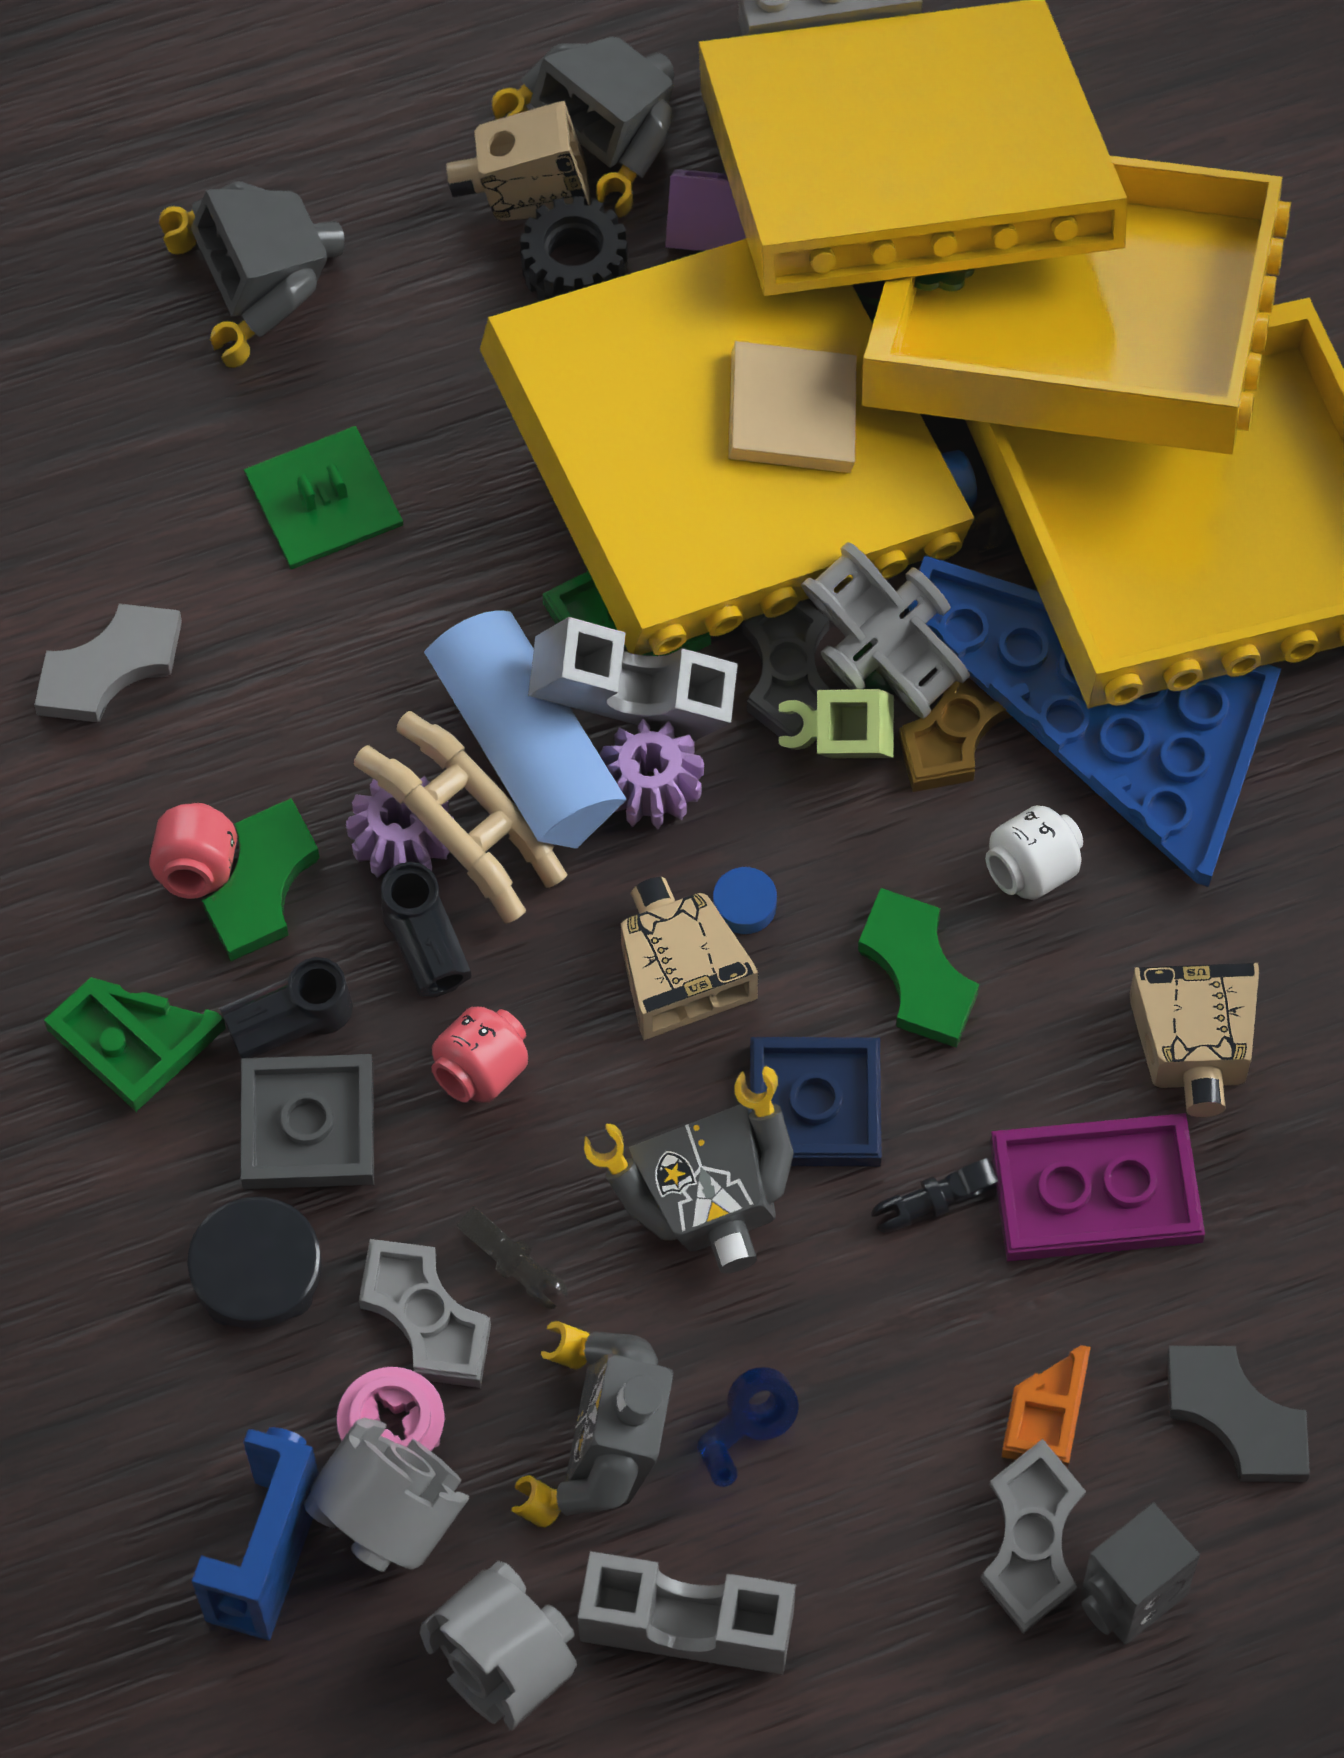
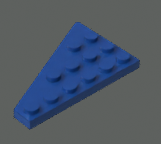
M924 555L919 571L928 577L940 590L951 607L944 616L936 614L926 625L962 661L970 674L969 678L994 701L1001 704L1015 720L1194 882L1209 887L1278 682L1281 668L1267 664L1238 677H1231L1226 674L1199 681L1194 686L1181 691L1165 689L1141 695L1136 700L1124 705L1114 706L1108 703L1087 708L1038 591ZM916 600L905 609L904 617L918 605Z

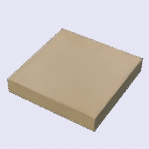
M735 341L731 352L728 459L851 473L855 463L856 355Z

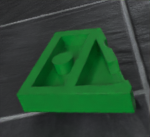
M90 977L44 1019L47 1031L136 1112L226 1029L224 1018L215 1011L205 1009L204 1014L170 1005L168 998L147 992L130 993L122 989L118 984Z

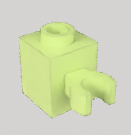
M881 689L817 690V710L797 700H788L779 704V712L785 714L798 713L803 719V729L798 735L779 737V745L799 750L810 746L817 739V754L829 758H894V695Z

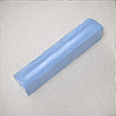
M499 610L470 617L440 635L424 653L538 842L577 849L627 799L571 708L528 696L534 648L510 611Z

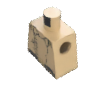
M565 101L480 124L475 130L477 158L449 162L446 165L448 183L453 198L485 192L494 217L502 221L528 219L529 217L536 218V210L539 207L545 205L550 210L553 208V200L564 198L565 204H573V196L584 197V205H591L587 163Z
M663 877L647 879L633 888L631 895L639 914L625 919L620 924L621 946L643 1040L757 999L758 971L708 895L696 893L675 901L670 887Z
M1258 963L1136 967L1134 969L1130 990V1003L1152 1082L1160 1088L1184 1087L1186 1111L1191 1116L1211 1117L1224 1112L1226 1108L1223 1085H1239L1246 1082L1253 1048L1259 978Z

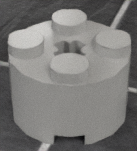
M361 1418L356 1420L310 1486L311 1492L303 1502L306 1512L315 1520L330 1528L338 1527L355 1541L351 1546V1550L365 1564L379 1571H385L388 1565L393 1562L413 1570L422 1565L469 1500V1495L459 1491L454 1492L461 1482L459 1476L442 1459L414 1439L411 1440L407 1447L394 1443L381 1436L386 1429L385 1423L369 1418Z
M497 1561L488 1570H481L421 1624L420 1635L429 1654L434 1653L441 1647L454 1671L447 1681L462 1698L492 1724H495L504 1716L503 1720L508 1729L513 1730L573 1676L577 1662L566 1646V1643L574 1637V1632L564 1616L548 1604L540 1609L525 1594L526 1587L519 1575L508 1564Z

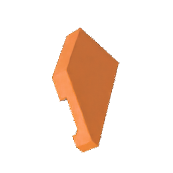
M1080 1345L1072 1350L1069 1356L1039 1375L1038 1373L1032 1375L1014 1387L1001 1457L1017 1460L1043 1439L1068 1469L1091 1347Z

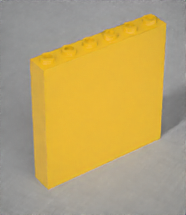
M1023 0L699 42L702 97L764 296L1117 250L1126 247L1127 196L1045 0Z
M1110 156L1127 196L1126 247L1117 250L975 268L974 274L965 278L963 288L958 291H945L941 288L931 291L920 290L914 286L916 276L885 280L863 357L862 406L1233 455L1237 430H1250L1254 393H1246L1245 390L1257 391L1262 354L1252 352L1265 351L1269 315L1260 314V312L1272 313L1277 277L1267 275L1279 276L1284 239L1278 238H1286L1291 202L1280 201L1282 177Z
M742 239L488 317L480 351L617 630L626 632L624 644L629 653L642 655L653 651L655 655L667 654L682 646L687 639L708 632L711 636H720L737 628L743 620L761 614L771 618L790 611L798 602L809 599L801 584L807 578L815 580L842 556L840 548L847 542L852 543L861 550L885 579L898 575L910 564L922 561L924 555L943 561L956 554L962 548V543L973 523L974 516L919 413L862 406L863 357L873 324L852 285L764 296L747 240ZM735 341L856 355L855 463L851 473L728 459L731 352ZM848 575L834 588V592L838 593L853 579L852 575Z
M1309 297L1273 305L1272 313L1260 312V314L1269 315L1266 346L1264 352H1252L1262 354L1257 391L1245 390L1246 393H1254L1251 425L1249 431L1237 430L1233 455L965 420L1087 708L1108 703L1114 706L1124 705L1136 700L1141 695L1165 689L1181 691L1194 686L1202 680L1226 674L1231 677H1238L1252 672L1259 666L1283 660L1292 663L1300 662L1311 657L1316 652L1344 646V369Z

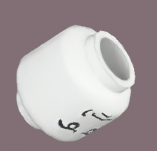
M1032 806L1003 823L991 833L990 850L986 853L985 858L987 868L993 880L1002 891L1009 895L1017 894L1021 898L1035 900L1078 874L1082 860L1080 848L1083 846V836L1077 824L1068 815L1063 814L1060 816L1049 807Z

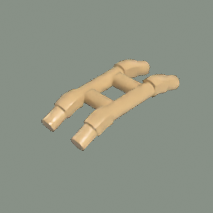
M412 711L406 712L397 724L398 733L418 745L420 751L432 758L442 769L446 768L425 787L422 786L423 782L412 770L396 759L385 757L369 745L363 747L356 755L354 766L378 781V786L390 793L400 804L404 803L468 870V876L477 884L484 897L490 899L505 924L515 921L526 912L525 907L511 886L513 882L503 866L490 852L486 853L488 849L507 833L510 835L509 839L520 850L526 862H531L546 888L560 883L567 877L566 871L553 852V844L538 842L518 807L464 751L465 747L451 733L439 725H431ZM462 788H465L490 814L469 833L442 807L444 803Z

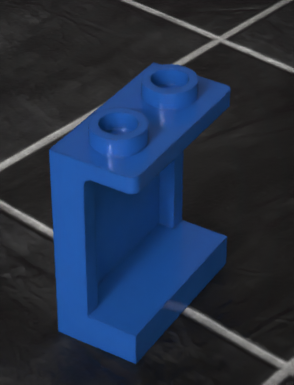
M277 1427L268 1428L267 1433L252 1429L247 1430L243 1444L254 1482L269 1489L242 1565L238 1567L201 1556L192 1579V1584L206 1622L269 1641L271 1640L313 1517L306 1512L303 1502L310 1494V1486L319 1474L313 1447L307 1446V1441L292 1431Z

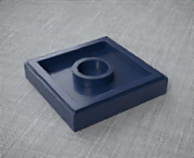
M750 1037V1091L756 1094L766 1092L767 1086L763 1080L762 1071L765 1066L775 1071L778 1077V1086L772 1097V1104L779 1105L783 1114L794 1153L791 1166L881 1167L880 1038Z

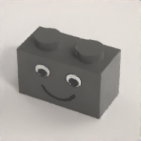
M1153 1502L1090 1553L1081 1595L1085 1598L1082 1601V1607L1089 1619L1101 1632L1108 1635L1113 1631L1127 1645L1188 1595L1200 1554Z

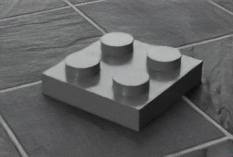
M372 1054L241 1059V1183L243 1189L374 1185V1081Z

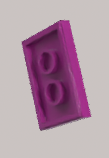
M1186 1113L991 1131L990 1143L994 1172L999 1181L996 1183L1007 1261L1203 1243L1205 1231Z

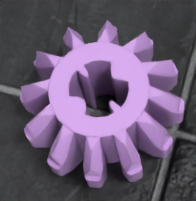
M644 718L638 724V734L636 735L619 727L614 735L615 746H603L600 752L601 759L627 799L615 812L627 809V822L632 827L640 821L643 815L651 816V822L657 829L663 824V814L666 812L682 820L687 813L686 802H698L701 796L702 788L699 779L704 775L703 759L701 756L694 754L695 742L691 739L690 734L674 739V727L670 721L662 726L658 732L650 731V725ZM652 771L654 776H648V772Z
M425 776L420 779L423 782V787L430 783ZM373 779L372 783H370L371 796L355 794L352 802L355 815L348 817L346 821L348 837L355 840L352 844L355 858L358 862L370 860L371 872L377 878L388 869L400 863H419L432 871L430 858L447 859L450 851L404 803L400 804L390 793L378 786V781ZM449 801L442 805L447 812L449 811Z

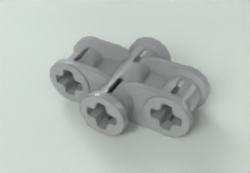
M847 542L840 548L842 556L815 580L807 578L801 584L804 592L814 605L846 636L835 647L827 645L821 651V656L832 671L851 690L864 689V680L876 670L901 701L917 716L925 719L931 713L930 704L954 682L964 683L970 677L962 661L926 625L936 614L944 616L951 607L944 595L930 579L913 567L906 573L907 581L895 591L869 558L855 545ZM848 575H852L853 579L838 593H835L834 588ZM916 600L918 605L901 619L899 614ZM871 642L872 647L857 661H854L853 656L867 643ZM936 668L937 672L922 686H919V682Z

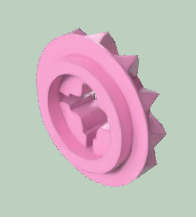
M400 1367L379 1368L356 1379L345 1391L337 1411V1428L341 1441L356 1420L369 1418L380 1421L378 1404L376 1402L380 1400L384 1408L388 1407L394 1414H399L404 1410L410 1413L402 1420L404 1440L401 1441L398 1435L394 1436L388 1429L384 1430L381 1435L382 1437L405 1447L409 1445L412 1439L418 1441L430 1451L434 1447H439L445 1422L444 1408L437 1390L422 1375Z

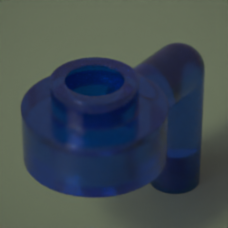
M759 1367L741 1374L733 1382L728 1392L727 1405L730 1413L698 1440L697 1448L712 1481L717 1486H730L737 1479L738 1471L728 1451L731 1446L745 1435L756 1440L776 1438L785 1433L796 1420L799 1409L797 1395L786 1376L775 1369ZM761 1391H770V1396L764 1403L759 1405L749 1403V1400L755 1394Z

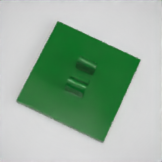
M356 426L244 469V474L291 570L404 525L397 507Z

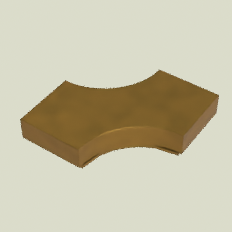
M970 678L964 683L954 682L944 692L939 703L925 719L915 720L899 728V741L912 792L974 781V753L977 745L992 727L1012 717L1001 704L994 701Z

